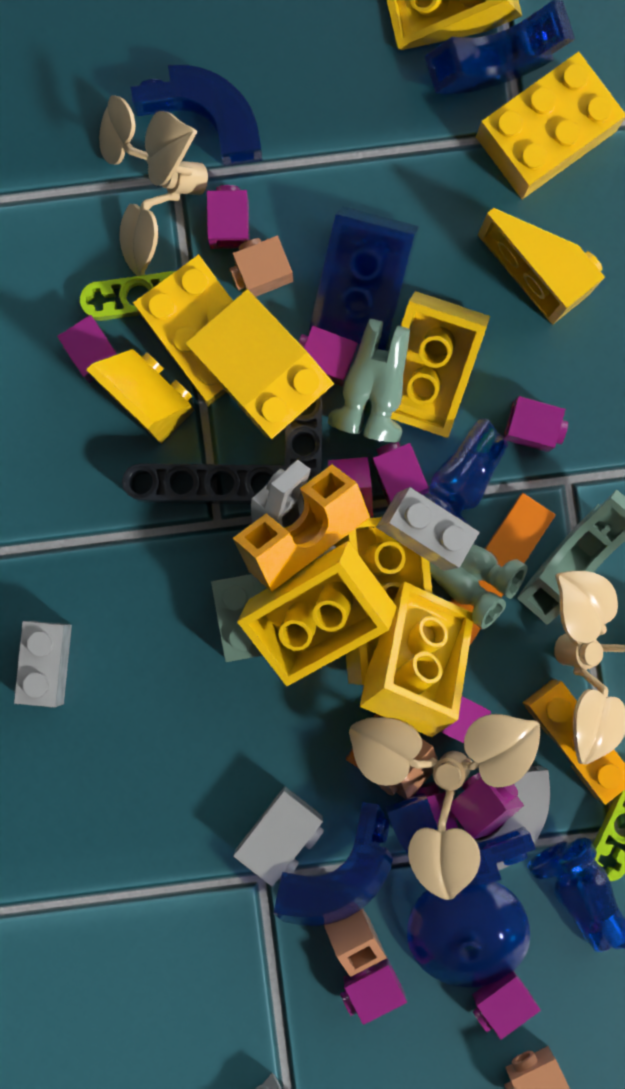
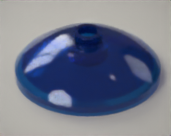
M475 876L453 899L445 900L426 890L417 899L410 911L407 923V938L414 959L426 973L449 985L472 988L495 983L520 965L529 947L530 925L525 908L514 893L496 881ZM466 946L476 947L472 950L463 949Z

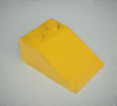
M387 0L397 47L400 50L487 32L522 17L519 0Z
M496 208L487 213L479 230V238L552 325L588 297L605 278L601 272V263L591 252H584L579 245Z
M248 289L185 343L264 436L273 439L334 385L310 354Z
M417 291L413 293L401 326L410 329L403 375L402 399L399 408L392 413L391 419L446 438L449 437L491 316Z
M134 349L92 363L86 369L104 390L161 444L194 411L192 405L188 402L193 396L177 380L169 384L160 375L164 368L147 352L141 357Z
M404 581L400 585L394 600L396 610L390 629L380 635L369 663L360 707L385 718L405 721L418 732L433 737L456 722L459 717L473 626L472 612Z

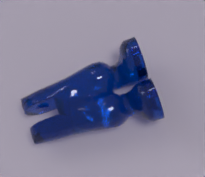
M485 418L479 419L469 430L457 451L434 473L429 488L420 494L470 526L461 516L462 510L472 509L479 504L490 479L506 452L508 442L502 435L497 433L496 428L489 420Z
M586 837L578 838L569 845L565 841L557 843L531 859L527 868L534 878L544 880L556 876L557 881L554 891L557 899L574 920L595 952L608 951L611 947L614 949H625V918L618 907L605 869L595 861L597 851L590 839Z

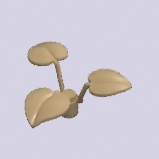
M111 96L102 118L99 135L100 149L104 159L109 164L118 165L122 162L126 151V153L147 160L150 181L155 185L166 188L168 191L166 194L144 200L141 206L129 204L121 221L120 245L123 256L130 269L137 276L145 275V270L152 260L158 240L157 220L153 212L150 211V208L166 201H179L180 194L202 195L207 187L208 173L203 163L182 161L197 134V130L180 121L172 113L159 111L152 117L147 128L145 137L146 152L136 149L130 143L136 127L132 109L123 98Z
M566 571L555 575L560 595L561 622L566 634L561 635L556 641L554 653L560 664L574 667L573 673L575 675L582 676L597 689H587L581 694L576 703L573 717L574 745L578 762L580 764H589L613 751L622 741L625 735V707L619 698L608 696V688L591 675L587 669H591L601 662L603 652H625V645L600 644L596 640L598 636L606 633L605 624L610 622L617 613L618 601L613 585L603 576L593 572Z
M503 714L485 715L474 721L465 735L464 749L471 759L459 751H449L440 760L430 758L429 760L420 761L414 758L422 748V738L409 723L385 717H370L354 723L349 730L354 757L360 771L367 779L379 785H395L407 777L410 766L416 769L432 768L435 783L440 788L446 790L438 821V830L432 828L417 830L410 841L408 857L416 878L428 891L445 900L453 899L473 880L478 872L481 858L478 844L469 833L459 828L446 830V822L455 790L463 785L470 771L479 768L483 781L492 787H506L519 781L527 773L535 759L540 741L539 722Z

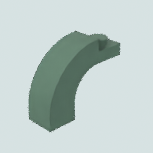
M615 490L601 505L597 504L545 560L517 597L519 601L547 625L560 614V595L555 575L566 571H588L594 573L603 561L625 541V496L618 490Z

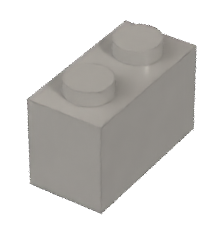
M411 487L396 493L376 527L443 571L456 569L461 566L480 533Z
M23 621L14 704L57 707L64 704L72 625Z
M284 786L235 849L234 857L271 887L279 878L285 882L299 864L295 857L304 846L311 849L324 832V829L320 827L323 822V816Z

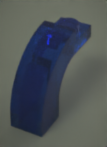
M553 0L520 23L504 31L478 38L452 36L426 54L425 60L436 94L468 93L512 81L545 66L554 60L553 53L574 41L575 37L564 2Z
M168 65L170 81L163 82L160 79H149L141 82L140 86L131 87L133 105L137 116L152 115L159 111H190L206 118L218 133L224 166L263 161L259 130L254 113L241 92L222 76L201 67Z
M424 793L385 807L395 834L407 853L410 841L417 830L421 828L438 830L430 804ZM523 826L491 839L477 842L481 857L478 872L468 885H482L502 880L497 863L502 861L504 865L519 863L528 857L527 852L536 849L530 832Z
M363 802L353 849L347 860L339 868L322 876H304L282 872L273 912L282 922L304 926L332 924L360 911L376 896L389 874L393 857L387 847L380 846V843H386L389 832V820L385 819V815L378 804Z

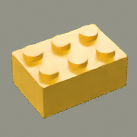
M578 51L482 120L476 138L520 198L524 199L613 135L624 121L625 112Z
M198 254L134 301L133 304L209 406L224 395L226 391L185 343L233 300Z
M347 541L308 564L273 592L267 588L250 598L237 623L287 687L389 631L396 605L350 542Z

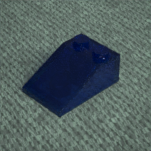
M342 206L335 214L309 331H311L312 326L360 344L369 319L380 320L383 322L378 349L386 350L419 226Z

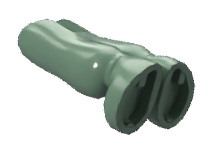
M369 319L356 358L343 386L345 405L329 413L328 424L344 432L360 433L364 424L365 405L368 401H371V413L363 436L378 441L400 442L402 428L391 419V416L401 404L410 329L398 325L390 344V350L385 351L378 349L383 322Z
M474 544L459 568L443 571L430 562L431 578L457 603L472 605L474 607L472 611L473 622L482 629L490 626L502 614L506 607V602L497 594L481 587L479 581L491 584L499 593L511 599L519 590L528 570L527 565L518 559L508 561L501 567L493 553Z

